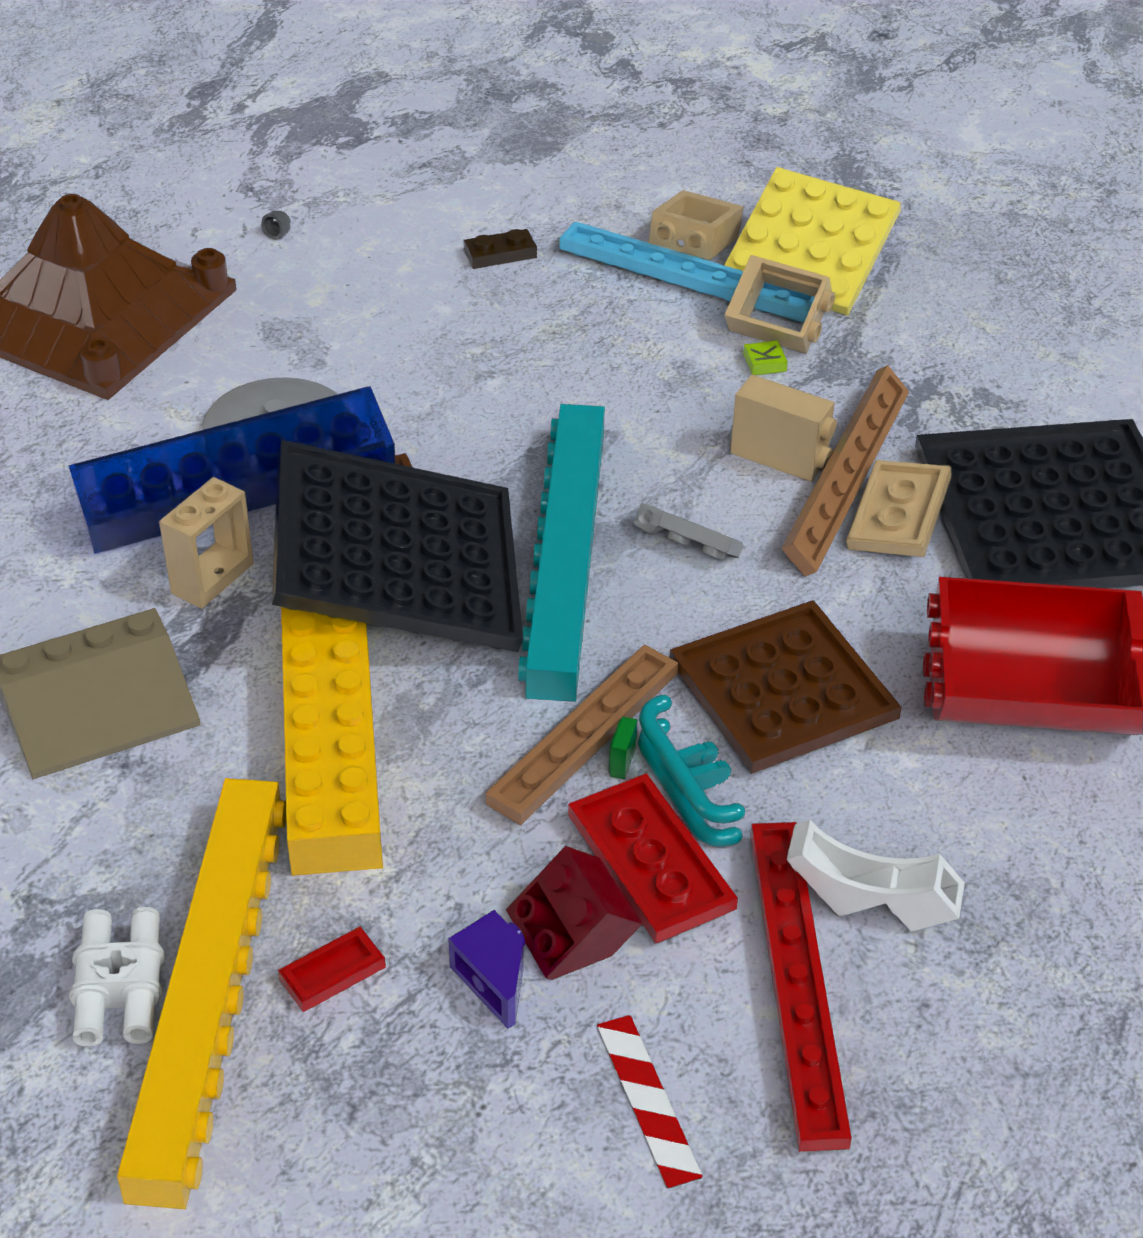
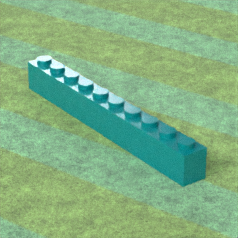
M560 404L559 418L551 419L550 441L555 442H548L547 465H552V467L545 466L544 489H549V492L542 491L540 513L546 515V517H538L537 540L542 541V544L535 543L533 566L539 567V571L531 570L530 594L535 595V598H528L526 607V622L532 623L531 627L523 628L522 651L528 652V656H520L518 681L526 682V699L576 702L604 441L605 406Z

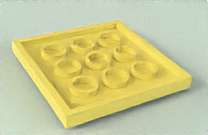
M776 167L731 251L725 266L744 271L750 255L827 276L830 278L832 292H835L831 311L848 316L901 211V202Z

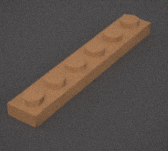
M644 644L486 792V805L521 826L614 736L619 720L623 716L633 718L648 700L659 693L677 675L678 662Z

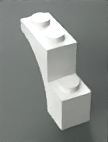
M811 820L795 824L787 861L839 917L887 904L890 911L911 932L959 919L965 882L940 854L921 858H890L873 855L838 842L819 829Z

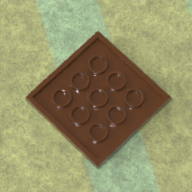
M814 600L670 649L669 658L678 662L677 673L751 774L900 719L901 705Z

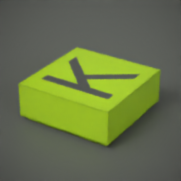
M778 340L744 344L743 355L753 375L787 371L788 361Z

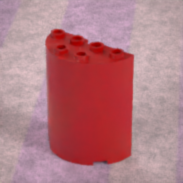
M952 577L938 578L936 593H929L927 599V618H933L928 632V647H931V652H925L923 657V677H930V682L925 684L924 707L932 708L933 717L936 721L1143 735L1142 591Z

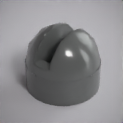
M276 210L264 215L261 224L264 233L269 238L279 239L289 232L291 221L285 212Z

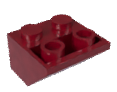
M568 846L562 848L506 909L512 922L522 932L525 944L543 975L549 980H554L612 957L642 926V922L600 857Z

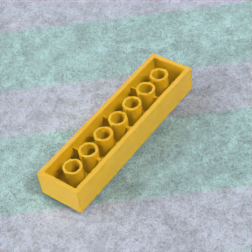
M281 607L286 819L291 875L383 868L367 623Z

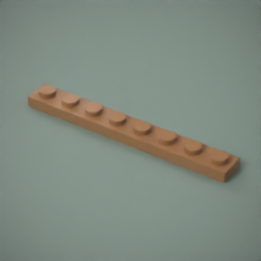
M888 365L876 371L781 548L805 577L818 571L909 393L908 389Z

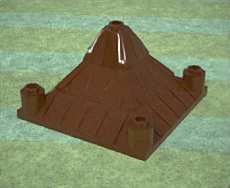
M66 194L50 208L27 249L28 253L0 279V358L109 400L237 290L236 280L228 276L226 257L216 249L203 248L191 258V265L175 261L130 239L129 235L114 220L91 201L78 194Z

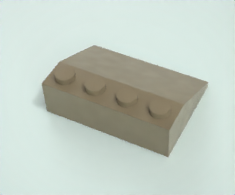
M156 608L0 654V698L32 779H37L201 725L169 635Z

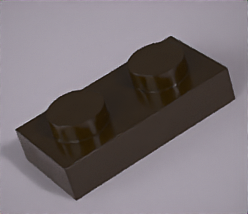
M513 229L505 233L479 235L475 238L464 239V252L472 268L477 269L537 258V245L528 229Z

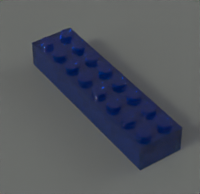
M371 386L68 465L94 554L161 536L159 521L212 477L244 491L247 512L275 505L277 460L281 440L395 464V444Z

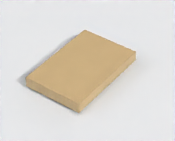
M875 460L846 539L848 550L925 557L951 479V467Z

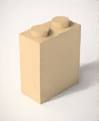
M751 374L735 394L730 453L812 482L820 470H824L833 453V449L829 448V443L837 425V420L833 418L835 402Z

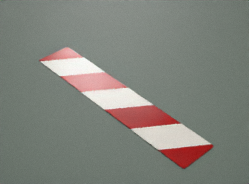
M627 1015L598 1024V1030L666 1187L672 1188L701 1179L703 1175L632 1017Z

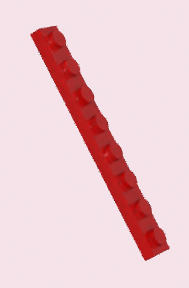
M797 822L752 823L750 837L799 1152L850 1150L852 1136L807 881L787 861L794 826Z

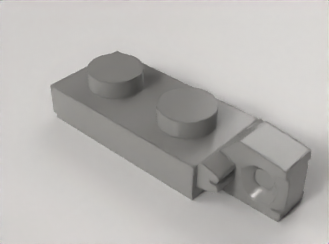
M642 502L633 522L634 525L652 535L662 530H670L667 538L687 546L690 545L691 540L705 544L702 552L724 560L726 553L739 557L743 548V542Z

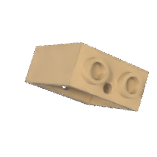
M682 190L653 211L648 243L711 260L739 237L744 206ZM679 239L684 242V246L679 245Z
M750 255L724 315L729 331L765 342L778 340L782 347L807 354L811 343H816L820 337L822 330L821 319L824 312H830L834 303L835 292H832L830 278L827 276ZM764 283L815 297L800 332L750 317Z
M212 477L159 521L171 593L201 609L254 564L245 492L215 477ZM213 524L215 543L198 557L196 537Z

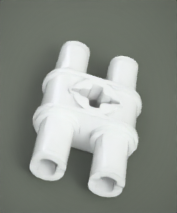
M140 907L133 910L130 942L110 943L111 914L102 909H93L85 912L81 945L73 952L72 962L75 966L74 984L69 991V999L75 1007L73 1040L76 1044L89 1047L100 1044L103 1037L105 1008L125 1007L124 1039L133 1044L151 1041L153 1037L154 1008L163 994V988L160 984V968L165 959V952L161 945L158 944L160 917L156 909Z

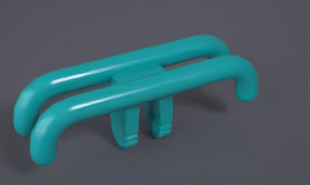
M658 695L648 700L640 710L639 722L642 730L639 733L638 746L642 756L687 826L700 841L710 846L726 847L741 842L743 834L742 830L738 827L716 829L706 822V820H709L713 823L726 824L739 821L745 816V808L741 804L733 803L725 806L714 804L703 791L728 780L732 773L731 767L725 760H715L718 757L719 750L712 741L703 742L702 744L698 743L677 751L666 735L671 727L669 721L665 718L656 719L658 714L670 709L672 706L671 698L668 695Z

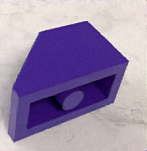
M493 910L448 938L449 964L457 976L501 1023L509 1029L516 1024L524 970L525 939L520 929L513 922L507 923Z

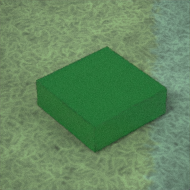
M623 716L619 720L610 744V777L623 780L626 778L636 750L638 719Z

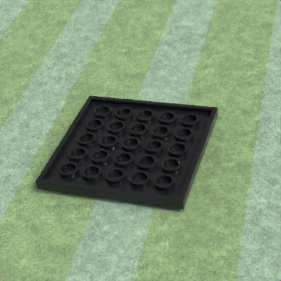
M1133 419L917 435L915 448L922 464L951 467V479L940 512L966 579L1094 588L1143 586V438Z
M281 440L277 460L272 605L285 607L290 610L327 615L332 618H343L368 623L373 626L390 627L415 634H426L458 642L463 641L489 646L494 649L518 652L523 642L508 488Z

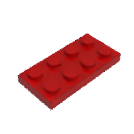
M647 773L568 804L569 818L595 856L600 857L655 944L737 910L738 897Z

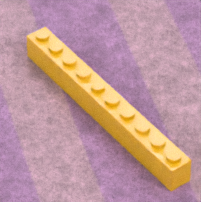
M225 778L117 1174L123 1202L126 1205L186 1210L191 1189L197 1190L200 1186L203 1170V1161L199 1157L202 1143L208 1144L211 1140L213 1113L210 1112L212 1100L220 1099L222 1094L224 1071L220 1068L223 1056L229 1057L232 1052L234 1029L230 1025L233 1015H240L244 997L243 986L240 985L242 975H249L251 972L253 948L250 946L252 936L258 937L261 931L262 909L259 908L261 899H268L270 893L271 873L268 871L270 863L277 862L279 855L278 827L284 828L287 822L286 801L280 798L279 782Z

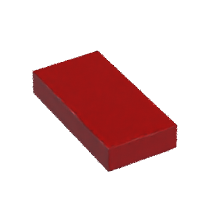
M361 926L280 968L278 976L282 985L304 1013L386 968L383 954Z

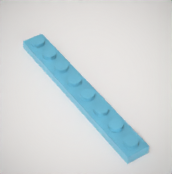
M576 221L560 237L559 249L571 252L577 256L598 260L607 265L631 270L636 274H644L661 279L666 283L694 289L699 293H707L724 298L729 302L743 271ZM764 283L754 308L762 312H770L792 321L804 323L815 297Z

